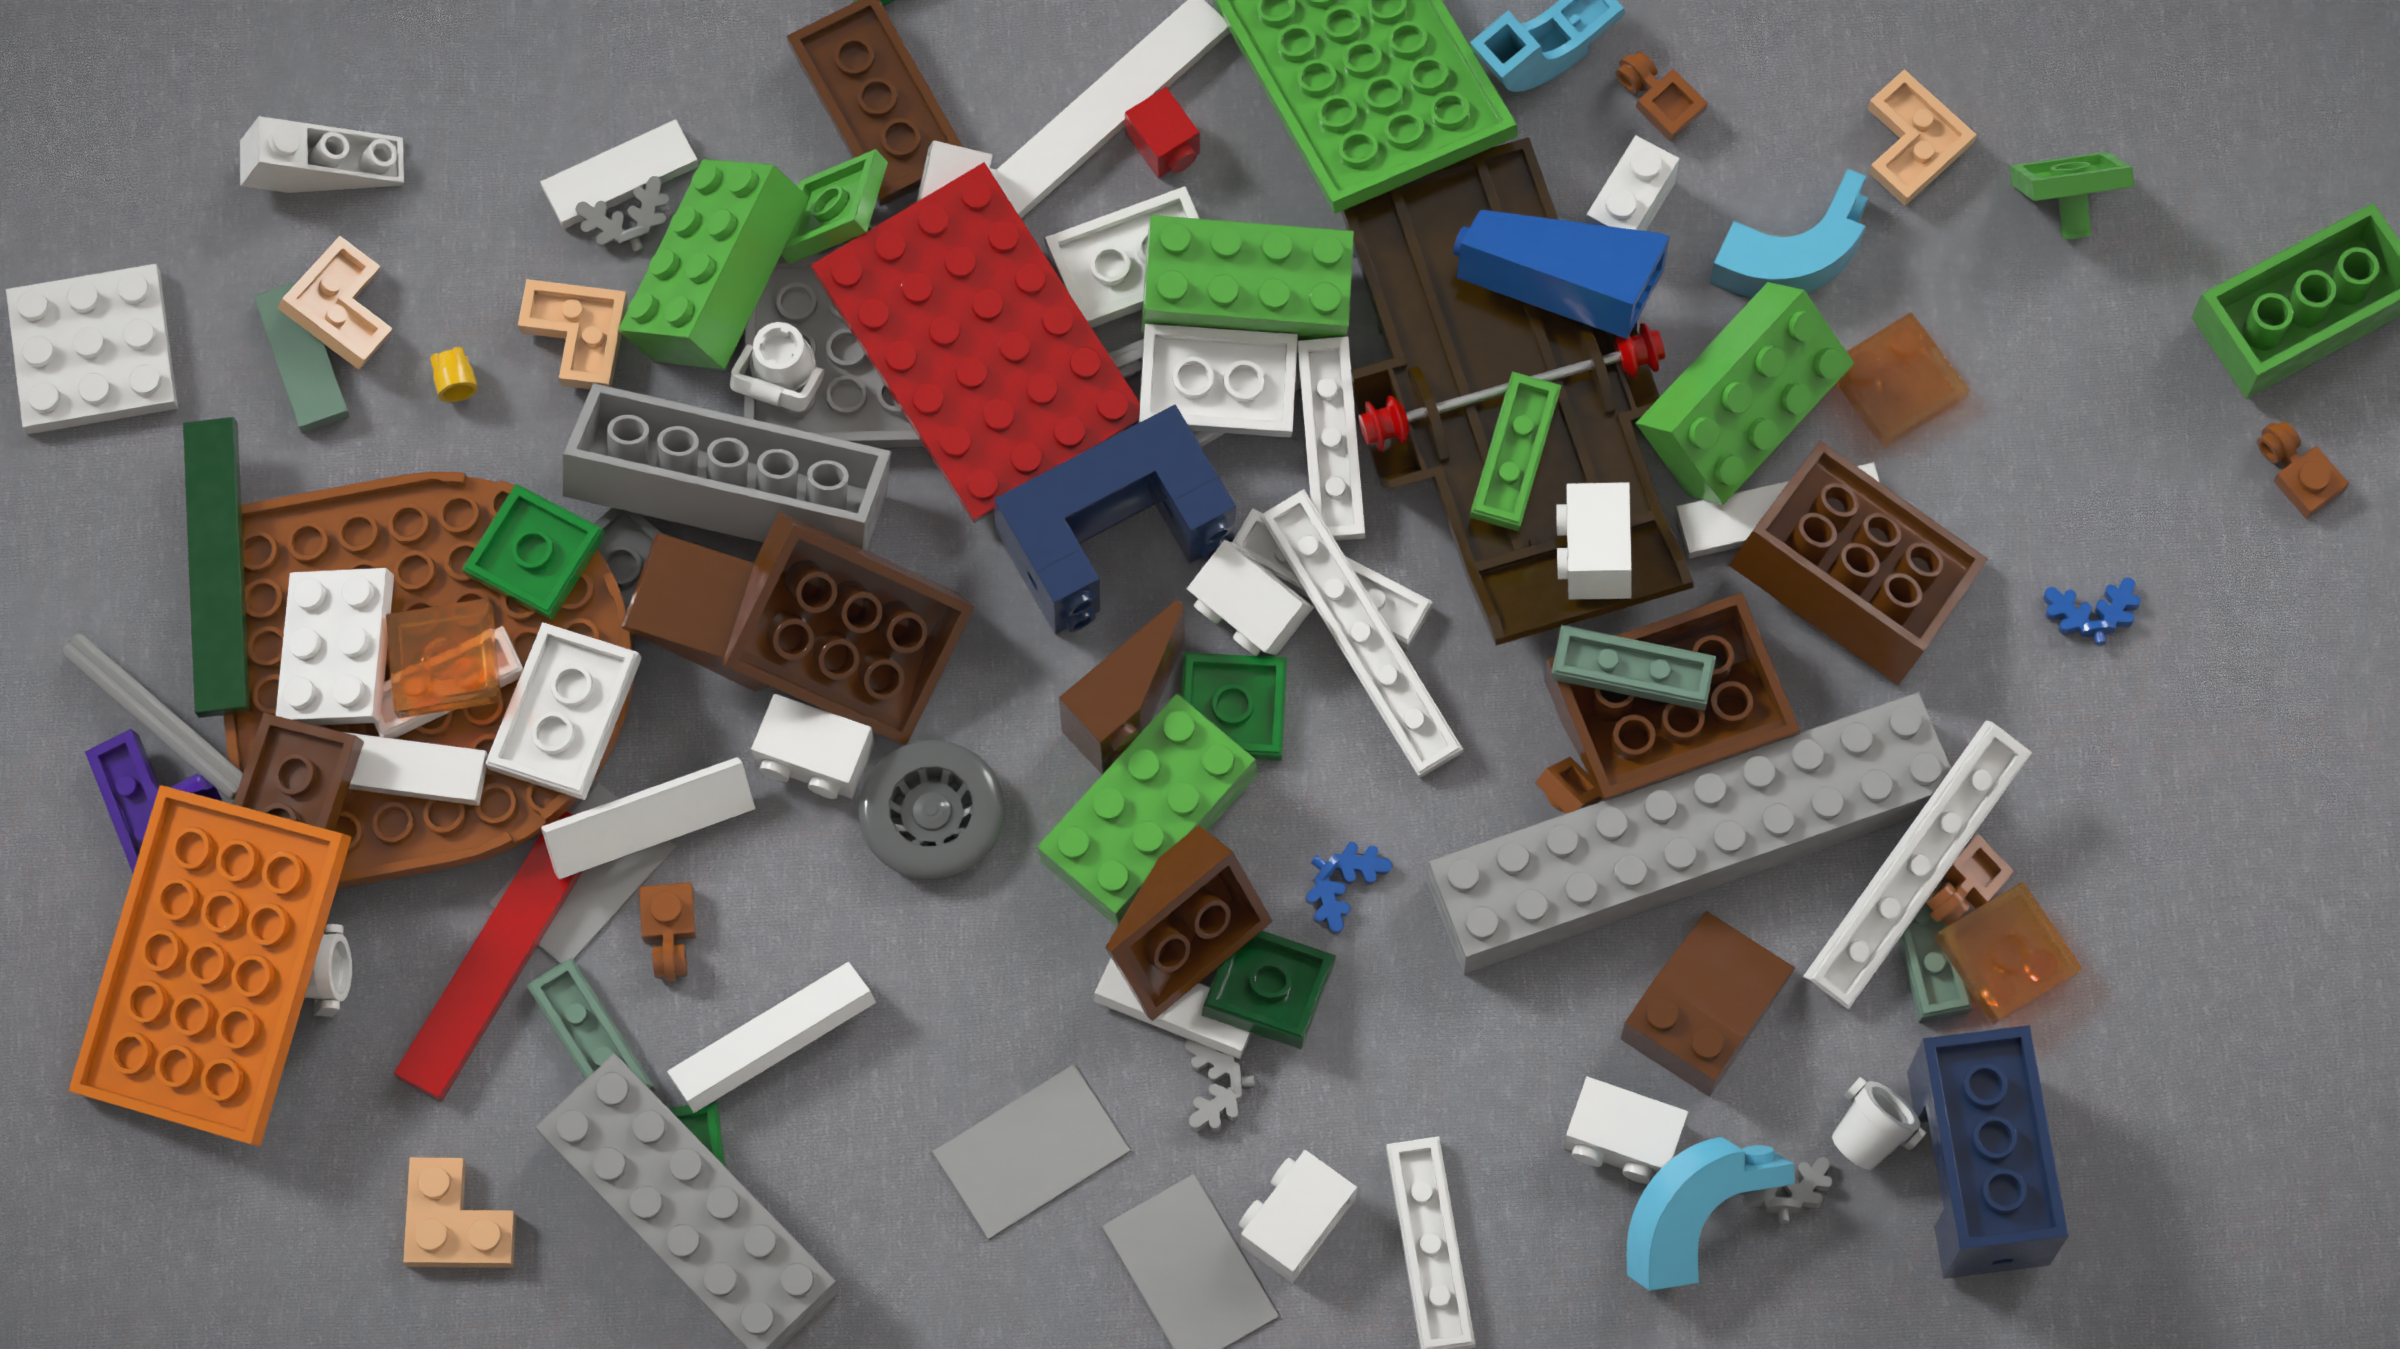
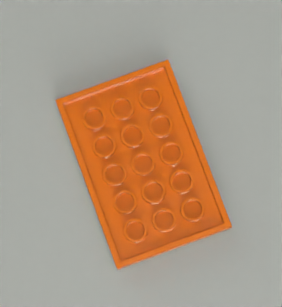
M160 785L68 1091L261 1147L352 837Z

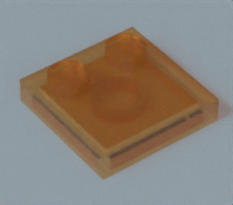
M1912 312L1849 349L1847 353L1854 364L1836 383L1884 449L1967 399L1970 389Z
M488 598L386 614L393 709L398 718L501 702L493 605Z
M2024 881L1939 931L1934 937L1993 1025L2076 976L2083 969Z

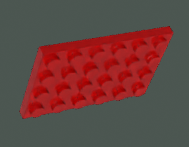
M985 162L870 229L867 233L860 235L811 264L812 272L973 523L994 512V498L1139 423V400Z

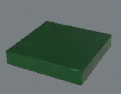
M1262 930L1219 966L1204 1002L1202 1016L1302 1050L1334 968L1336 955Z

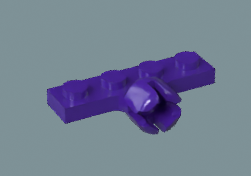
M129 729L85 751V754L132 873H134L159 784L139 734ZM195 774L170 787L222 801L218 790L202 775Z

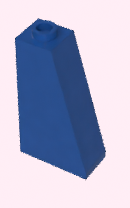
M1480 210L1471 227L1463 226L1459 231L1454 244L1453 255L1459 257L1458 279L1628 339L1664 272L1670 236L1657 232Z

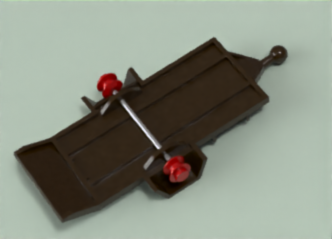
M1529 137L1489 148L1341 211L1347 230L1354 231L1352 255L1353 258L1358 260L1378 319L1379 334H1383L1391 359L1350 370L1356 412L1364 440L1368 446L1382 487L1394 489L1428 478L1433 479L1467 581L1496 646L1559 628L1561 625H1569L1694 588L1687 562L1664 516L1630 421L1642 417L1660 397L1651 369L1653 372H1658L1659 360L1665 359V348L1659 331H1650L1646 323H1641L1638 335L1636 322L1628 339L1457 278L1459 257L1453 255L1456 238L1463 226L1471 227L1480 210L1559 220ZM1512 371L1562 385L1520 531L1469 518ZM1629 482L1631 598L1569 600L1568 579H1558L1557 548H1568L1567 535L1557 536L1556 504H1567V484Z

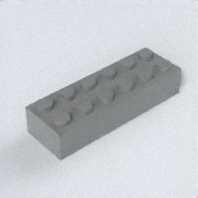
M593 383L563 453V497L759 542L765 541L780 511L867 551L888 493L891 451Z
M615 1053L535 1127L542 1139L744 1349H781L840 1292L836 1281Z

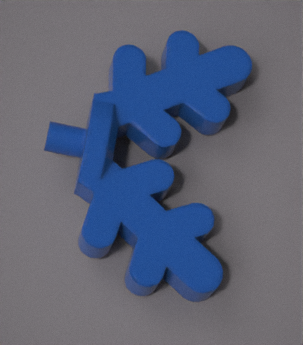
M2124 578L2119 588L2112 584L2108 585L2104 596L2111 605L2104 600H2099L2096 604L2095 612L2102 620L2091 621L2088 619L2092 609L2091 604L2083 602L2079 609L2073 605L2076 598L2074 590H2067L2063 595L2055 587H2049L2045 590L2043 597L2045 603L2049 605L2045 613L2046 618L2049 620L2064 619L2060 622L2058 628L2061 634L2066 635L2078 631L2081 636L2094 637L2097 646L2106 644L2105 635L2114 633L2116 627H2130L2133 624L2134 614L2124 610L2138 609L2141 598L2138 595H2132L2136 585L2132 578Z
M1349 842L1341 855L1334 853L1328 862L1318 855L1310 862L1320 872L1313 879L1316 886L1307 893L1305 900L1311 905L1320 900L1321 907L1314 913L1313 920L1316 923H1322L1326 920L1331 933L1338 934L1344 927L1342 916H1346L1351 908L1346 902L1336 901L1335 896H1342L1346 891V886L1340 882L1330 881V875L1334 870H1340L1344 882L1351 884L1356 879L1355 872H1360L1366 884L1374 883L1377 877L1376 874H1387L1392 868V862L1388 858L1376 857L1378 854L1376 846H1369L1363 856L1355 855L1358 851L1357 843Z

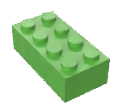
M703 159L692 177V182L677 212L671 219L670 226L656 254L650 261L649 268L634 298L629 303L628 310L618 331L654 362L725 370L809 197L774 164Z
M2373 202L2202 293L2191 318L2244 397L2248 399L2400 317V240Z
M1151 215L1147 235L1141 332H1144L1145 324L1298 334L1297 344L1298 341L1346 337L1349 327L1354 231Z
M1767 282L1645 412L1636 424L1688 496L1724 505L1852 367L1854 362L1804 289Z
M1176 694L1037 846L1041 863L1118 927L1158 858L1198 825L1208 832L1258 776L1256 759L1180 695Z

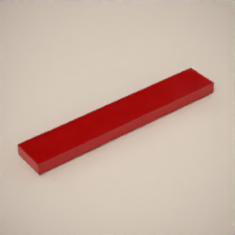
M566 811L556 821L573 815ZM543 833L537 839L394 1071L397 1079L440 1102L447 1095L583 872L581 871L558 879L551 863Z

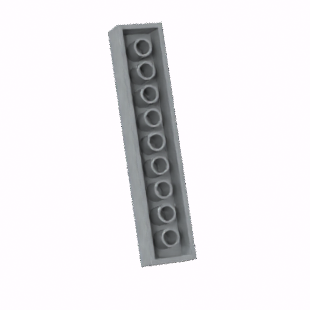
M1919 692L1804 731L1799 735L1431 860L1428 864L1427 883L1464 975L1915 818L1949 773L1951 766Z

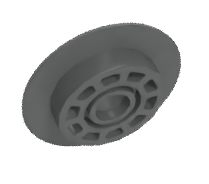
M928 740L914 742L898 748L887 755L869 774L859 800L860 828L871 851L880 861L894 871L918 879L948 878L975 866L994 846L1004 821L1003 792L992 769L971 750L946 741ZM928 777H941V781L929 782ZM916 780L920 781L918 786L909 789V784ZM952 782L960 786L958 792H955L950 787ZM898 795L904 798L901 806L894 803ZM970 799L972 805L963 809L962 803ZM892 818H901L902 825L893 824ZM963 822H969L966 828H961ZM910 836L913 841L909 842L904 837Z

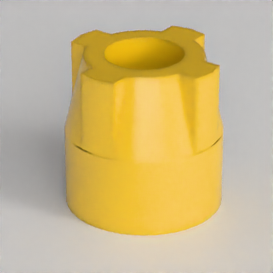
M454 347L452 350L435 353L430 357L434 371L433 379L438 398L441 401H463L472 397L478 391L473 368L469 363L468 356H465L463 348Z

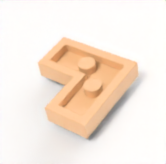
M1904 69L1869 101L1868 110L1900 138L1871 165L1869 174L1906 206L1974 144L1977 134Z
M341 236L335 240L282 298L278 306L281 312L358 370L385 342L393 329L354 300L376 276L380 266Z
M526 279L518 321L519 331L522 334L566 339L559 374L561 386L591 389L593 383L612 387L622 336L618 328L626 314L627 293L626 291Z
M410 1157L403 1260L406 1267L514 1268L516 1214L512 1210H463L466 1162L463 1158Z

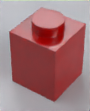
M1167 87L1125 111V134L1158 179L1170 171L1173 173L1183 171L1200 154V132Z

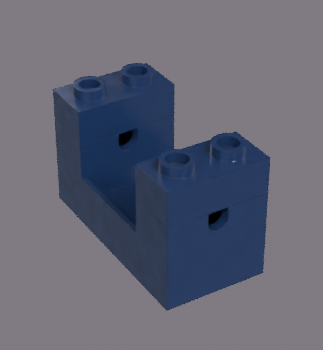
M1176 404L994 498L996 534L1055 635L1065 629H1068L1069 632H1075L1086 627L1096 618L1095 613L1100 611V578L1080 546L1082 542L1153 505L1157 507L1189 563L1202 557L1205 561H1208L1224 540L1229 542L1234 540L1236 505Z
M2030 1025L1923 1038L1907 1071L1914 1112L1917 1114L1920 1123L1929 1122L1944 1208L1934 1226L1943 1279L2049 1266L2069 1237Z

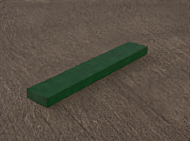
M234 417L183 423L194 710L199 718L250 712L238 423Z

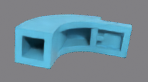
M1559 0L1541 15L1522 24L1508 10L1474 38L1470 45L1476 56L1505 88L1513 92L1526 91L1555 78L1589 53L1588 45L1625 15V10L1617 0Z
M1847 169L1824 218L1815 227L1802 234L1789 237L1772 236L1733 221L1714 261L1710 284L1741 296L1753 298L1767 282L1804 289L1806 293L1814 291L1830 282L1847 267L1860 247L1865 225L1860 224L1859 221L1869 200V197L1861 194L1866 176Z
M1723 1137L1697 1143L1673 1157L1649 1182L1633 1212L1627 1237V1276L1649 1291L1699 1283V1237L1712 1211L1723 1201L1739 1193L1795 1184L1794 1163L1774 1152L1772 1147L1753 1145L1741 1149Z

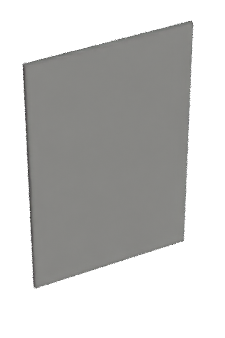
M598 783L571 814L576 815L618 800V798ZM668 840L584 870L538 945L560 964L571 957L574 960L639 889V886H642L674 851L676 846ZM517 872L490 900L489 904L494 909Z
M1072 1064L936 1148L932 1153L987 1239H990L1131 1150L1076 1066Z
M1195 1174L1190 1175L1102 1225L1103 1230L1173 1349H1224L1279 1317Z

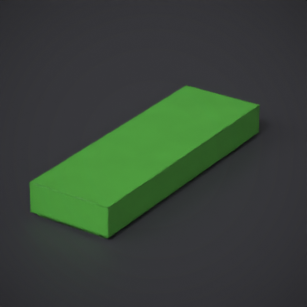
M1512 371L1469 518L1520 531L1562 385Z

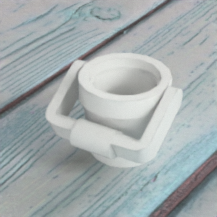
M775 322L759 330L754 338L753 346L746 345L732 368L730 387L733 391L747 395L750 398L798 412L808 407L823 380L824 369L817 367L813 349L797 328L788 323ZM749 365L752 377L744 375Z
M327 924L325 926L305 994V998H314V1016L334 1017L340 1010L339 1001H344L350 990L352 959L349 944L343 935V925Z
M1859 1077L1844 1094L1852 1103V1106L1833 1132L1832 1139L1836 1147L1847 1159L1863 1169L1872 1170L1900 1144L1908 1150L1913 1149L1927 1132L1920 1127L1917 1114L1902 1097L1878 1082H1866L1863 1078Z

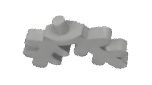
M652 176L648 179L645 190L642 187H637L633 191V196L641 203V208L630 206L627 209V215L637 223L636 227L624 230L622 228L624 216L620 211H615L612 214L611 220L605 216L607 205L604 201H598L595 204V208L582 201L575 208L576 213L585 219L580 225L581 230L585 233L596 228L601 230L602 233L598 234L595 238L598 245H604L612 240H615L618 244L630 241L634 252L643 249L639 237L648 234L651 226L661 225L666 220V216L663 213L654 214L655 207L666 205L669 201L667 194H659L661 187L660 178Z
M1187 1039L1185 1041V1052L1193 1057L1191 1067L1194 1071L1198 1072L1209 1066L1211 1067L1208 1071L1210 1082L1216 1083L1226 1076L1231 1080V1087L1228 1089L1218 1084L1210 1085L1209 1096L1213 1100L1209 1101L1202 1097H1196L1193 1101V1107L1196 1112L1189 1117L1190 1129L1199 1131L1209 1124L1210 1130L1217 1132L1221 1129L1220 1115L1225 1111L1228 1120L1236 1121L1238 1119L1237 1102L1242 1100L1241 1087L1255 1086L1254 1076H1241L1240 1064L1234 1062L1235 1057L1225 1053L1221 1054L1215 1049Z
M1819 1157L1812 1167L1807 1162H1801L1797 1169V1174L1802 1180L1799 1184L1795 1178V1184L1784 1186L1790 1198L1777 1197L1776 1193L1779 1187L1747 1192L1743 1203L1746 1207L1763 1206L1766 1212L1778 1213V1222L1780 1224H1788L1789 1213L1800 1212L1802 1206L1819 1208L1821 1206L1823 1196L1820 1193L1814 1192V1190L1829 1191L1831 1189L1832 1178L1825 1176L1829 1170L1830 1161L1826 1157Z

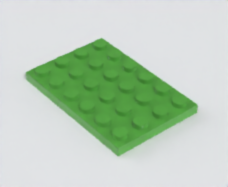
M1213 0L1214 5L1224 18L1230 33L1334 214L1518 137L1515 120L1442 0Z

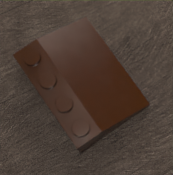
M1819 441L1750 533L1729 566L1899 686L1928 647L1988 558L1829 446Z
M779 511L756 557L722 664L830 713L870 726L872 731L907 745L975 606L952 589Z
M1742 592L1615 635L1716 656L1705 710L1551 680L1555 656L1547 660L1545 683L1562 725L1603 801L1799 735L1801 731Z

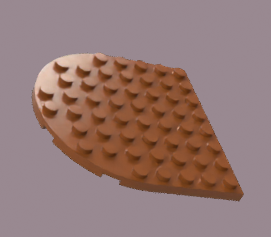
M420 472L242 504L250 712L223 715L228 761L243 773L263 714L267 713L276 716L290 573L387 568L394 574L384 682L501 626L507 631L523 668L542 622L634 651L633 633L621 628L628 610L621 589L607 562L597 550L557 615L551 621L466 576L462 571L463 566L515 486L502 480L498 483L483 478L467 477L462 472ZM519 679L395 739L485 750L489 755ZM634 679L593 781L607 762L620 736L629 709ZM374 723L315 725L339 732L380 737ZM488 768L479 806L348 789L334 830L335 832L352 837L337 889L445 870L483 861L531 839L542 831V826L555 822L579 798L491 771Z

